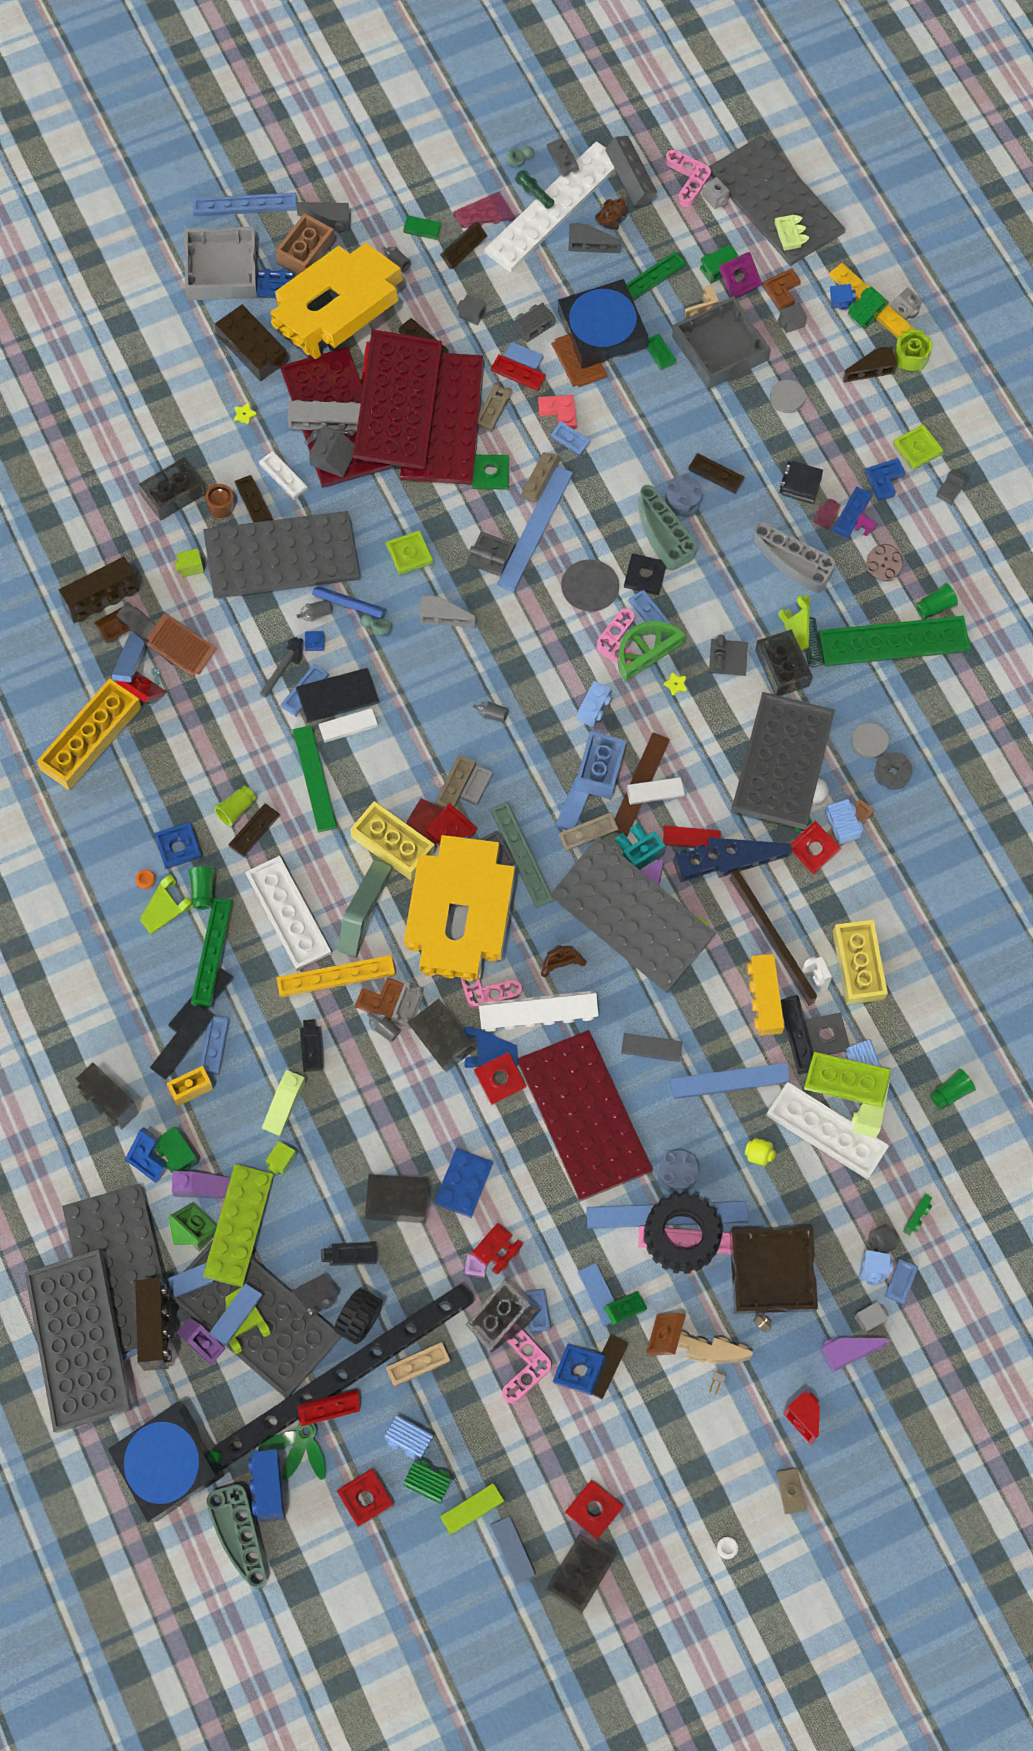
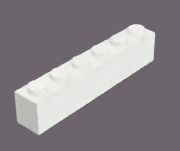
M594 990L478 1003L481 1029H485L488 1032L496 1031L497 1027H504L505 1029H515L516 1025L534 1027L536 1023L552 1025L555 1024V1021L563 1020V1023L574 1022V1019L582 1018L583 1021H590L598 1016L597 996Z

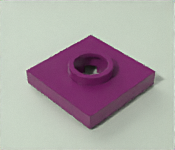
M746 252L718 266L730 297L734 296L736 298L762 285L751 252ZM737 269H741L744 273V277L740 282H737L735 275H733Z

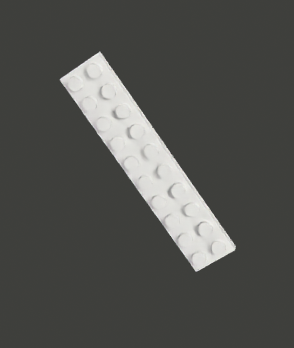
M596 141L576 160L579 171L569 172L564 177L561 175L484 249V253L509 272H512L616 171L605 151L606 148Z

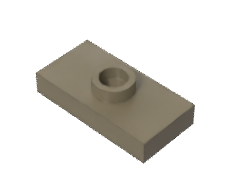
M798 1469L776 1472L784 1514L805 1511Z

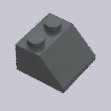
M324 425L309 453L310 465L343 478L353 459L355 444L341 431Z

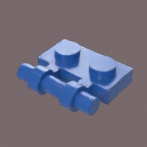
M271 269L258 270V277L264 278H257V297H276L275 291L292 280L286 278H293V271H286V269H281V271H271Z

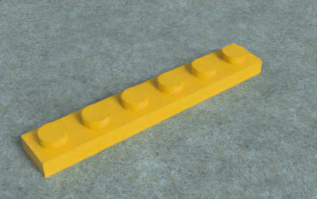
M843 263L838 265L829 274V277L838 285L851 284L852 290L855 289L856 291L855 301L861 298V293L865 288H870ZM889 305L875 318L897 339L905 331L915 329Z
M388 955L276 977L280 998L395 976L392 956Z

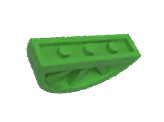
M660 621L644 622L630 629L622 639L618 654V669L623 680L626 682L683 645L686 635L677 627ZM656 634L654 648L650 650L640 636ZM662 635L669 637L661 643ZM634 640L645 654L637 655L625 653L624 651ZM625 659L633 661L626 665Z

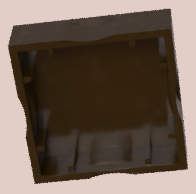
M813 1227L783 1228L779 1230L732 1229L730 1231L734 1314L811 1312L818 1309L817 1283L813 1268L815 1257Z

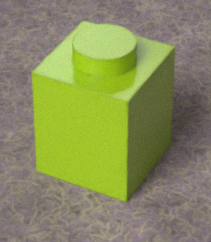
M198 548L176 553L178 560L174 562L177 572L181 571L182 578L204 573Z
M278 1141L266 1159L267 1169L275 1175L279 1173L284 1176L296 1158V1151Z

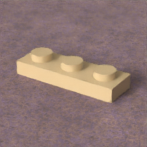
M441 1342L385 1368L393 1387H396L450 1363V1359Z

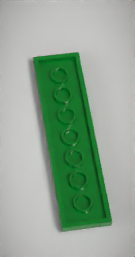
M964 615L819 630L818 632L824 666L969 652L971 649Z

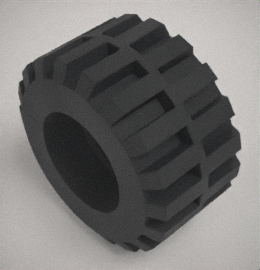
M360 1287L344 1305L335 1323L334 1332L357 1345L366 1337L381 1311L383 1301Z

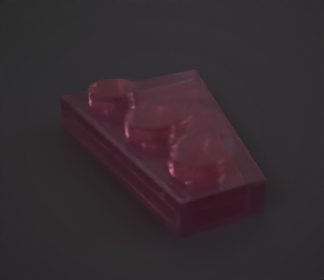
M500 192L453 211V216L461 228H468L474 222H479L482 226L483 223L493 222V224H498L500 221L509 220V222H513L515 220L513 212Z

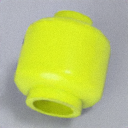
M754 1138L747 1143L745 1155L749 1162L766 1166L769 1162L774 1161L776 1151L773 1150L771 1142Z

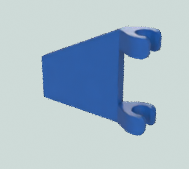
M465 1027L463 1029V1038L477 1037L478 1058L466 1057L464 1062L465 1068L480 1067L508 1052L515 1065H518L517 1045L478 1028Z

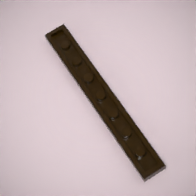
M737 869L731 872L730 881L808 1006L814 1004L817 994L743 876Z

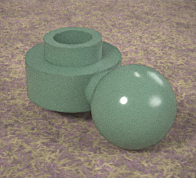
M524 146L521 150L513 148L507 153L506 160L512 167H518L524 162V159L530 160L533 158L534 149L531 146Z
M364 614L360 619V623L364 628L372 627V631L379 636H384L391 631V622L387 619L375 620L374 616L370 614Z

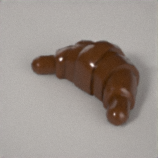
M557 945L554 949L547 952L548 955L544 960L541 976L547 977L550 971L558 967H564L573 963L585 966L587 962L572 946Z

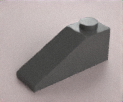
M296 203L298 216L302 217L305 213L336 231H349V203Z
M569 224L568 251L620 253V239L588 224Z

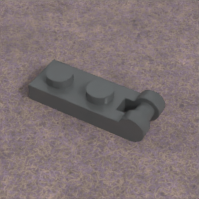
M563 138L546 144L563 177L567 176L569 172L579 171L578 163L573 158Z

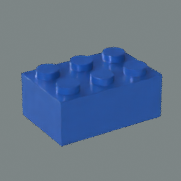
M277 1449L251 1452L252 1458L248 1459L249 1472L254 1478L250 1480L252 1496H255V1501H252L254 1517H257L259 1522L284 1520L280 1459Z

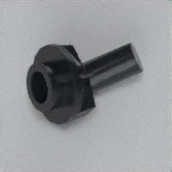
M294 637L288 641L286 648L295 651L292 663L299 664L302 655V638Z

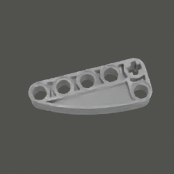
M759 523L755 526L753 542L776 568L812 592L819 593L825 588L834 571V558L766 523Z

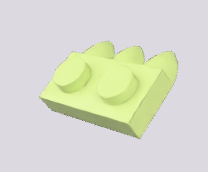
M789 215L775 218L774 223L784 251L801 248V245L809 239V236L801 234L806 227L796 225L802 220L801 216Z

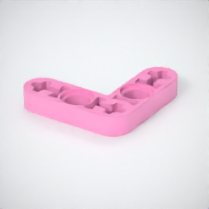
M670 150L667 152L665 159L667 166L690 177L678 197V202L681 206L689 207L703 190V185L709 181L711 169L707 165L677 150ZM691 164L693 167L687 169L683 165ZM696 183L699 187L694 189L690 185Z
M622 609L597 640V650L617 664L618 657L615 653L620 649L621 643L619 641L634 623L635 615L630 609ZM628 615L629 619H626L622 625L623 616L626 617ZM619 628L621 633L614 635L611 633V629ZM608 642V646L602 647V643ZM627 647L624 651L625 653L637 654ZM628 660L626 662V665L631 663L633 660Z
M460 977L467 1004L473 1009H479L478 1003L517 999L522 993V985L516 980L482 987L480 979L476 980L475 985L468 986L465 980ZM511 986L517 989L515 994L509 991ZM502 988H505V991H508L506 992V996L504 997ZM474 990L476 993V997L480 998L478 1003H475V1001L472 1000V991ZM497 990L500 996L497 999H492L489 996L490 991Z
M515 1325L508 1327L505 1332V1340L524 1360L527 1366L503 1388V1399L511 1404L520 1400L551 1369L549 1358L519 1326ZM511 1331L513 1333L519 1332L518 1338L522 1342L519 1348L516 1346L519 1342L515 1338L510 1339ZM524 1346H532L534 1353L531 1356H525L522 1352ZM537 1362H546V1370L540 1369L537 1372L539 1377L536 1378L533 1371L538 1368ZM524 1374H529L532 1376L533 1381L529 1385H524L521 1382V1377ZM517 1381L518 1385L524 1390L521 1392L519 1388L515 1392V1398L512 1396L508 1398L507 1390H514L517 1387V1385L515 1384V1382Z

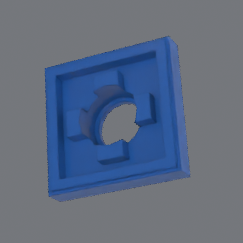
M190 822L154 833L165 869L202 858ZM175 842H182L185 845V850L174 853L171 847Z
M567 1344L553 1383L592 1396L606 1360L605 1355ZM579 1365L587 1367L585 1376L582 1378L574 1376V1369Z

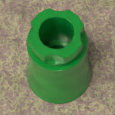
M945 583L930 595L922 598L921 601L915 604V607L920 617L925 619L946 609L958 606V599L952 587Z
M211 867L190 868L188 872L193 908L197 910L212 908L211 901H213L215 869Z
M959 1068L948 1080L937 1087L930 1094V1097L934 1104L943 1110L946 1106L949 1107L962 1097L976 1091V1088L970 1077Z

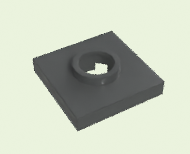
M841 1012L805 1019L813 1052L832 1055L846 1052V1048L850 1047ZM831 1028L834 1037L830 1040L823 1039L820 1035L821 1029Z

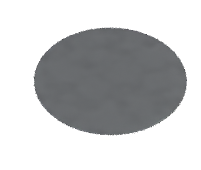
M582 560L572 564L565 571L561 581V589L565 599L573 607L589 612L599 611L611 605L619 593V579L609 565L598 560Z

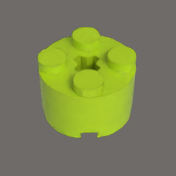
M910 329L898 337L894 351L898 368L908 371H920L925 368L933 346L932 340L925 335V332L918 329Z

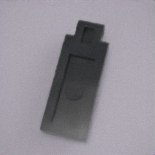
M315 1019L303 1020V1028H300L303 1071L323 1070L320 1028L315 1026Z
M376 1242L330 1244L329 1248L321 1249V1262H329L330 1266L376 1264Z

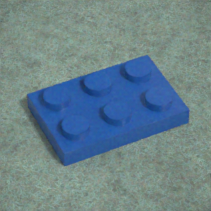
M456 1148L434 1204L472 1218L492 1169L493 1162Z

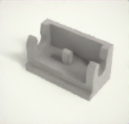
M409 982L404 983L392 1015L393 1024L411 1029L424 996L420 987L415 989L411 987Z

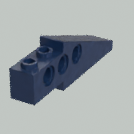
M709 837L706 842L707 846L699 845L692 851L687 852V850L678 852L674 856L673 864L680 882L717 872L718 878L731 875V872L736 869L741 872L789 857L793 850L790 843ZM732 848L735 850V853L730 854L726 849ZM708 854H715L717 859L709 858ZM697 859L700 864L693 865L690 860Z

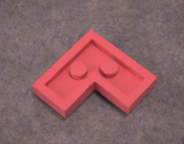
M574 395L538 397L539 416L557 415L558 424L561 421L570 428L577 429Z

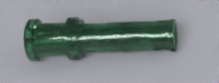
M526 170L519 171L515 177L516 183L522 185L526 192L533 194L545 208H552L555 203L554 199L538 186L537 180L533 177L531 178Z

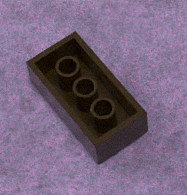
M243 304L214 323L216 336L260 382L278 370L280 365L288 363L287 350Z
M125 556L58 589L63 607L73 623L84 621L88 616L101 612L109 605L117 604L121 599L132 596L139 590L135 572Z
M160 1278L135 1280L137 1362L144 1371L169 1369V1363L172 1362V1352L168 1348V1342H171V1330L167 1326V1322L171 1321L170 1309H167V1301H170V1291Z

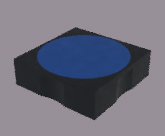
M624 279L558 299V313L566 332L572 340L573 349L581 368L604 362L614 356L626 355L648 347V333Z
M181 1403L173 1404L108 1449L147 1522L159 1521L180 1507L189 1497L202 1492L224 1477L210 1449L203 1442L199 1429L186 1405Z

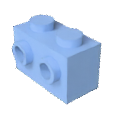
M594 681L578 710L577 721L594 728L597 721H601L605 706H609L612 700L610 695L611 688Z
M866 1250L861 1259L858 1279L866 1280L871 1285L883 1283L886 1278H889V1274L893 1270V1261H890L891 1254Z

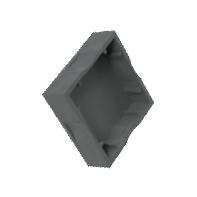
M734 296L712 306L703 313L695 314L673 325V339L708 390L769 360L771 348L759 331L751 324L746 312Z

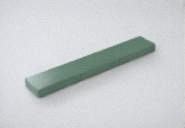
M508 802L491 808L490 812L515 861V865L535 908L537 909L554 902Z

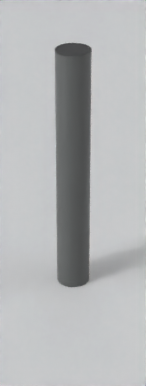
M293 650L287 652L260 692L261 696L267 697L292 660Z

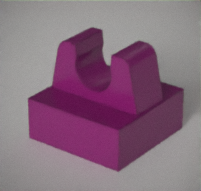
M860 514L857 518L858 521L855 529L859 531L864 526L866 530L863 535L868 536L873 530L875 531L879 524L864 514Z

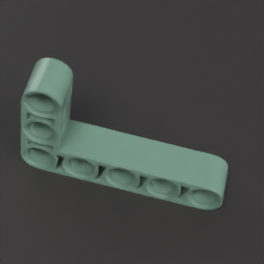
M373 860L344 914L338 952L355 958L358 956L362 945L365 923L390 878L393 869L392 865Z

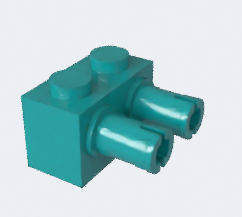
M636 823V827L633 825L630 828V831L638 840L634 845H632L624 833H621L620 836L618 835L614 839L623 850V857L639 870L664 855L666 845L655 831L648 835L640 823Z

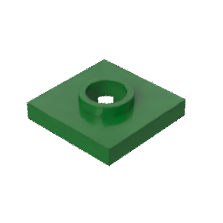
M475 454L472 489L508 490L509 455ZM495 466L497 471L490 475L485 473L484 467L494 468Z

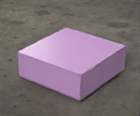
M467 1254L464 1275L485 1278L486 1266L473 1255Z

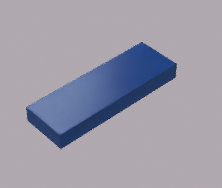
M856 486L837 520L833 532L849 539L857 524V518L860 514H863L873 494Z

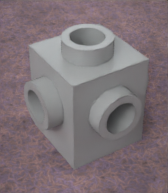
M907 287L890 306L906 319L909 315L913 317L920 310L918 306L923 301Z

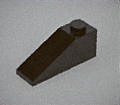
M892 346L874 349L844 371L843 383L895 374L897 362Z

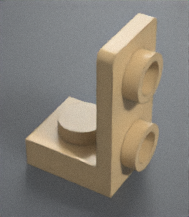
M712 285L705 286L704 294H702L704 303L685 309L684 319L703 313L719 303Z

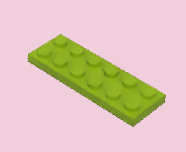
M234 1164L203 1278L243 1287L273 1178L272 1173Z

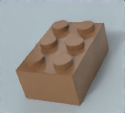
M304 213L276 249L277 263L299 275L324 256L334 242V229Z

